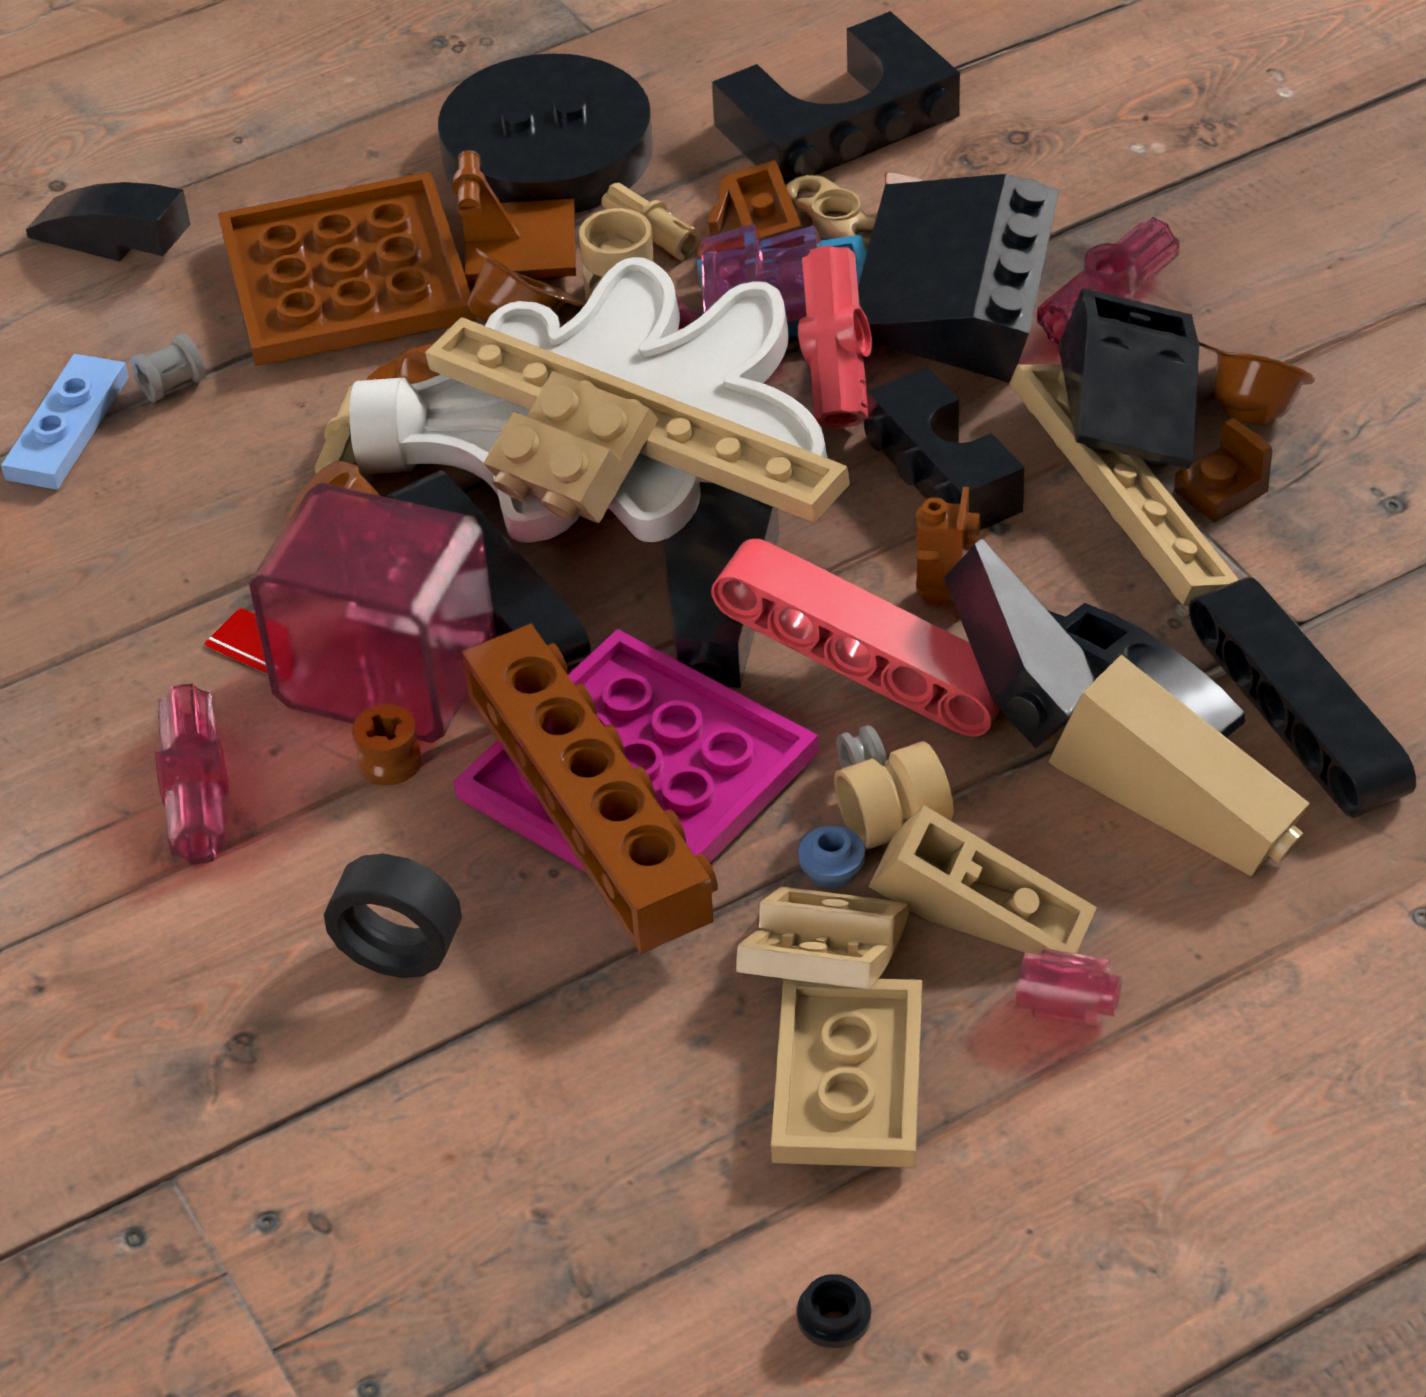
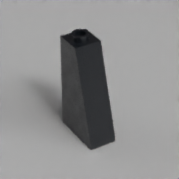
M699 482L700 501L693 517L680 531L670 538L661 541L676 660L726 687L741 688L755 630L721 612L712 598V585L743 542L749 539H761L774 545L777 544L779 536L778 508L715 483Z

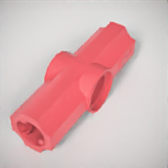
M828 245L811 249L810 253L802 258L807 316L802 317L799 321L798 337L802 355L811 368L814 418L822 427L846 428L860 425L863 419L868 418L864 358L868 357L871 353L872 338L867 317L859 306L855 253L848 247L838 248Z

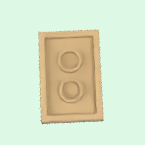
M783 979L771 1138L772 1163L916 1168L922 980L878 979L869 990Z

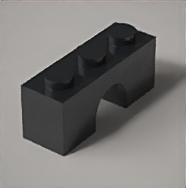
M929 367L920 369L867 392L868 418L864 420L866 437L876 451L882 450L895 464L900 477L907 485H914L926 499L940 498L950 504H960L963 487H969V513L980 514V531L1023 512L1025 467L992 433L971 442L959 443V399Z

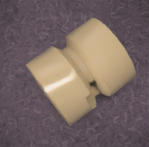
M625 208L606 209L594 213L585 219L580 226L579 240L581 260L584 264L583 281L585 299L587 301L597 284L618 262L632 257L645 258L654 262L652 260V227L648 219L637 211Z
M925 741L890 752L889 760L885 761L884 766L872 758L835 772V794L846 828L859 835L864 843L865 850L890 842L894 833L923 805L950 821L953 818V798L945 770L935 751Z

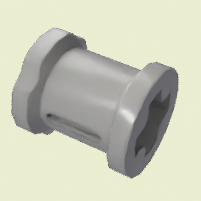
M184 333L174 336L172 344L147 356L138 353L130 358L134 378L141 391L152 403L163 399L165 391L188 380L197 383L206 378L202 357L193 341Z

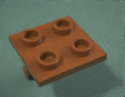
M470 150L460 153L458 156V171L453 176L452 189L458 197L457 211L462 216L465 277L467 283L476 282L485 257L475 251L476 248L510 270L532 279L576 276L574 198L500 203L487 183L484 174L480 171V155Z

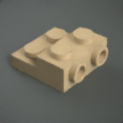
M552 371L527 416L512 412L483 464L495 476L492 482L493 485L504 494L519 501H524L527 495L540 499L541 504L547 510L565 520L573 521L577 514L600 523L656 425L658 418L646 406Z

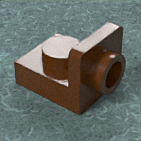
M1231 418L1222 424L1220 448L1192 463L1190 469L1184 468L1175 473L1174 491L1215 523L1268 492L1272 447L1261 435L1252 432L1237 419Z

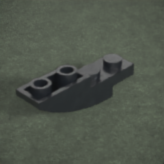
M1083 603L1067 616L1047 610L1102 672L1122 655L1226 738L1245 723V712L1220 686L1169 645L1143 629L1087 603Z

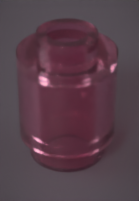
M1044 948L1041 954L1026 952L1022 959L1018 976L1016 1006L1031 1009L1033 1017L1099 1028L1104 1015L1116 1016L1121 995L1122 976L1111 974L1110 959Z

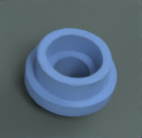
M829 825L810 831L801 840L798 849L799 863L803 871L812 882L826 888L842 887L853 881L865 861V847L862 839L854 831L842 826Z

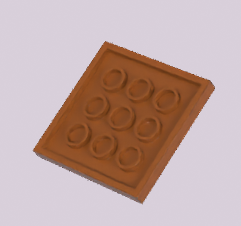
M431 171L218 213L221 232L255 366L273 362H285L293 358L327 351H339L347 347L381 340H394L401 336L436 329H448L461 317L473 322L477 321L476 315L472 314L468 308V299L471 292Z

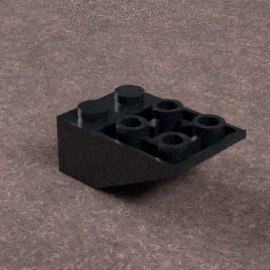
M1081 288L1058 345L1076 443L1084 444L1088 448L1101 453L1114 451L1140 457L1144 461L1156 466L1170 464L1190 469L1193 462L1200 346L1192 314Z

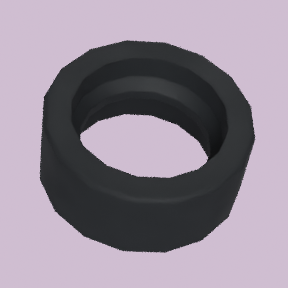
M385 853L363 855L347 864L323 914L326 932L339 950L359 965L379 974L399 978L422 977L438 969L447 954L462 919L460 901L445 880L430 868L409 858ZM367 904L388 907L405 915L419 928L395 924L378 915Z

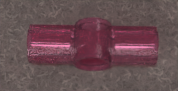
M1152 217L1146 223L1140 222L1116 243L1099 244L1089 249L1085 254L1084 269L1037 308V323L1043 327L1048 340L1059 345L1081 288L1133 300V294L1177 258L1180 244L1179 240L1172 234L1169 224Z
M193 683L176 685L171 687L170 692L165 697L158 700L159 709L157 712L161 748L155 749L157 779L163 805L166 806L168 843L172 857L183 858L191 865L214 861L215 856L220 851L228 848L227 820L223 797L229 796L227 769L222 743L217 735L216 712L212 692L203 691Z

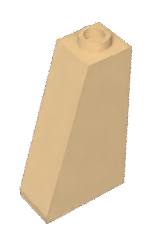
M1122 655L1082 693L1049 760V763L1061 772L1251 877L1269 857L1277 864H1280L1304 834L1296 827V824L1310 804Z

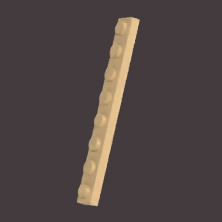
M463 317L425 352L430 370L529 410L552 371L646 406L653 411L658 421L642 447L640 454L813 523H816L850 485L846 465Z

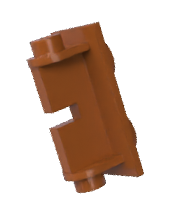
M963 487L960 504L946 503L940 498H929L923 502L916 512L918 550L916 590L923 600L929 604L953 601L944 577L968 550L979 541L980 514L969 513V487ZM956 610V619L960 620V617Z

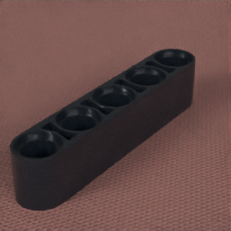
M438 470L387 494L385 497L387 511L398 534L491 640L532 623L546 645L554 643L559 648L567 668L584 660L591 654L589 638L576 614L444 471Z
M1248 576L1194 597L1190 601L1189 616L1191 624L1202 645L1347 816L1357 817L1415 791L1416 774L1414 766L1402 745L1255 578Z

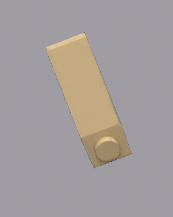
M925 805L915 812L894 833L869 885L870 888L892 901L908 902L909 911L926 921L1064 966H1069L1074 961L1097 908Z

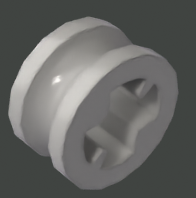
M872 726L861 727L857 737H852L848 732L837 736V753L842 769L872 758L884 766L887 760L886 752L878 733Z

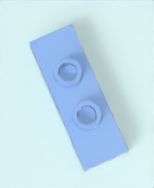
M73 354L1 464L5 480L58 490L127 382L129 375L126 362Z

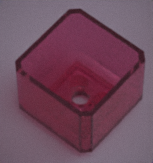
M319 483L307 491L248 582L271 692L278 700L290 709L351 724L354 723L359 714L368 708L380 704L398 705L412 713L417 726V740L433 743L446 734L468 695L462 651L496 638L482 530L473 516L336 485Z

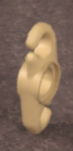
M813 175L797 177L786 185L792 202L795 201L797 193L801 191L816 193L813 197L798 198L795 201V207L798 211L806 213L812 219V229L818 236L829 240L855 236L858 232L864 230H873L876 219L866 215L861 210L860 198L853 191L840 188L823 176ZM832 211H842L849 213L848 215L840 217H830L824 215L825 213ZM862 237L867 252L871 238Z

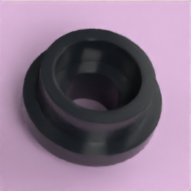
M828 1274L815 1279L804 1290L797 1303V1322L801 1332L808 1340L822 1347L842 1348L854 1344L865 1335L871 1323V1303L867 1294L854 1280L844 1275ZM834 1311L845 1315L837 1319L823 1317L825 1314Z

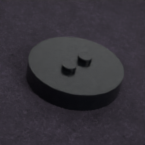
M548 53L528 55L486 67L468 77L449 94L442 105L438 118L442 163L449 182L452 184L453 176L458 171V156L460 153L468 150L477 152L481 157L480 171L484 174L487 183L500 203L574 198L575 213L602 205V196L607 193L610 185L621 183L628 189L632 187L646 171L653 152L650 103L641 85L631 75L610 63L574 54Z

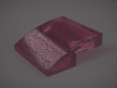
M754 224L701 239L704 313L728 290L740 284L767 282L779 290L783 299L787 322L797 321L802 317H806L802 258L807 256L811 249L822 247V242L815 225L762 241Z

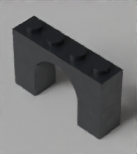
M889 11L846 28L847 72L869 91L868 94L852 101L836 104L804 101L785 91L758 64L712 81L714 125L755 166L776 160L784 183L787 185L789 181L805 175L815 176L960 116V72L896 15Z

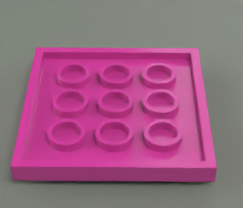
M619 629L613 632L568 674L574 685L582 683L588 689L596 708L597 717L603 726L611 724L617 730L624 745L626 759L633 768L641 766L646 771L653 785L656 801L662 810L671 809L677 815L684 829L686 844L695 856L702 853L709 862L819 753V738L817 734ZM498 740L454 780L456 798L586 872Z

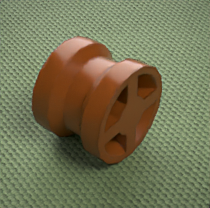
M380 704L368 708L358 715L353 723L352 735L358 750L357 762L362 776L368 781L379 785H396L414 776L421 766L422 756L417 742L416 721L412 713L398 705Z

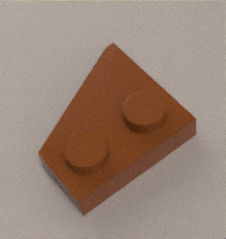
M776 160L723 176L718 191L719 202L712 208L708 220L710 235L707 244L699 246L698 256L699 259L805 242L800 220Z

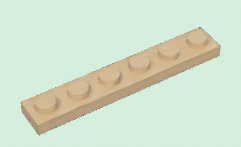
M1062 364L1016 366L1009 383L1051 436L1055 445L1062 450L1076 468L1084 482L1090 486L1105 505L1112 518L1119 523L1137 546L1141 555L1151 564L1169 587L1173 596L1182 605H1189L1194 597L1239 580L1140 457L1114 451L1101 453L1088 448L1084 444L1076 443Z

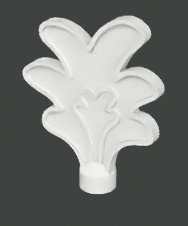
M632 257L624 259L613 266L597 284L581 311L561 328L558 316L549 307L536 302L523 301L511 302L498 308L489 317L485 325L496 331L827 458L823 433L814 416L791 396L774 387L763 384L782 361L789 338L782 296L777 288L767 282L744 283L728 290L701 317L678 331L680 314L671 278L656 263L645 258ZM442 374L415 384H410L404 377L361 380L353 384L349 407L350 434L354 457L363 475L412 472L417 464H443L474 473L486 481L498 495L507 533L513 540L518 542L532 543L551 539L566 531L579 518V515L576 514L573 521L565 520L547 510L541 504L540 499L527 495L524 501H519L504 494L493 485L492 482L495 476L483 464L512 412L527 416L530 411L529 409ZM639 453L608 508L637 539L644 542L662 541L680 531L696 512L701 495L699 479L695 475Z

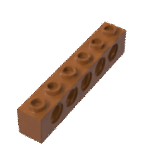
M531 623L462 651L468 696L639 952L642 954L713 923L712 893L718 890V883L710 862L702 853L695 856L686 844L684 829L677 815L671 809L663 811L657 803L653 785L646 771L641 766L633 768L626 759L624 745L617 730L611 724L603 726L600 722L588 689L582 683L574 685L568 676L567 666L559 648L554 643L546 645Z

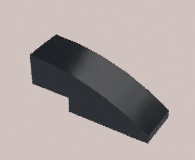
M117 182L73 189L53 198L26 228L28 238L120 262L131 249L163 257L191 224L184 190L156 184Z

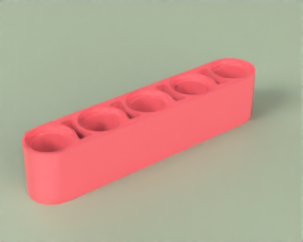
M749 539L743 542L712 585L711 595L714 603L721 612L730 618L956 733L974 737L983 735L989 730L1000 712L999 707L992 701L969 642L770 542L761 539Z

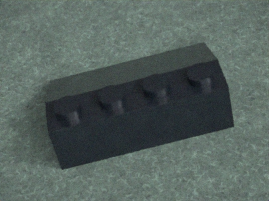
M1006 173L885 184L858 284L859 306L867 317L872 343L1010 383L1030 333L1059 189L1044 185L1033 179H1023Z

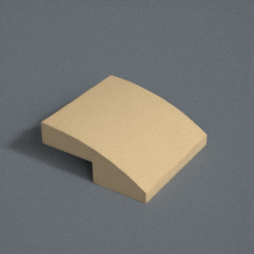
M779 887L760 902L759 929L737 945L736 972L869 990L884 972L899 943L909 916V903Z

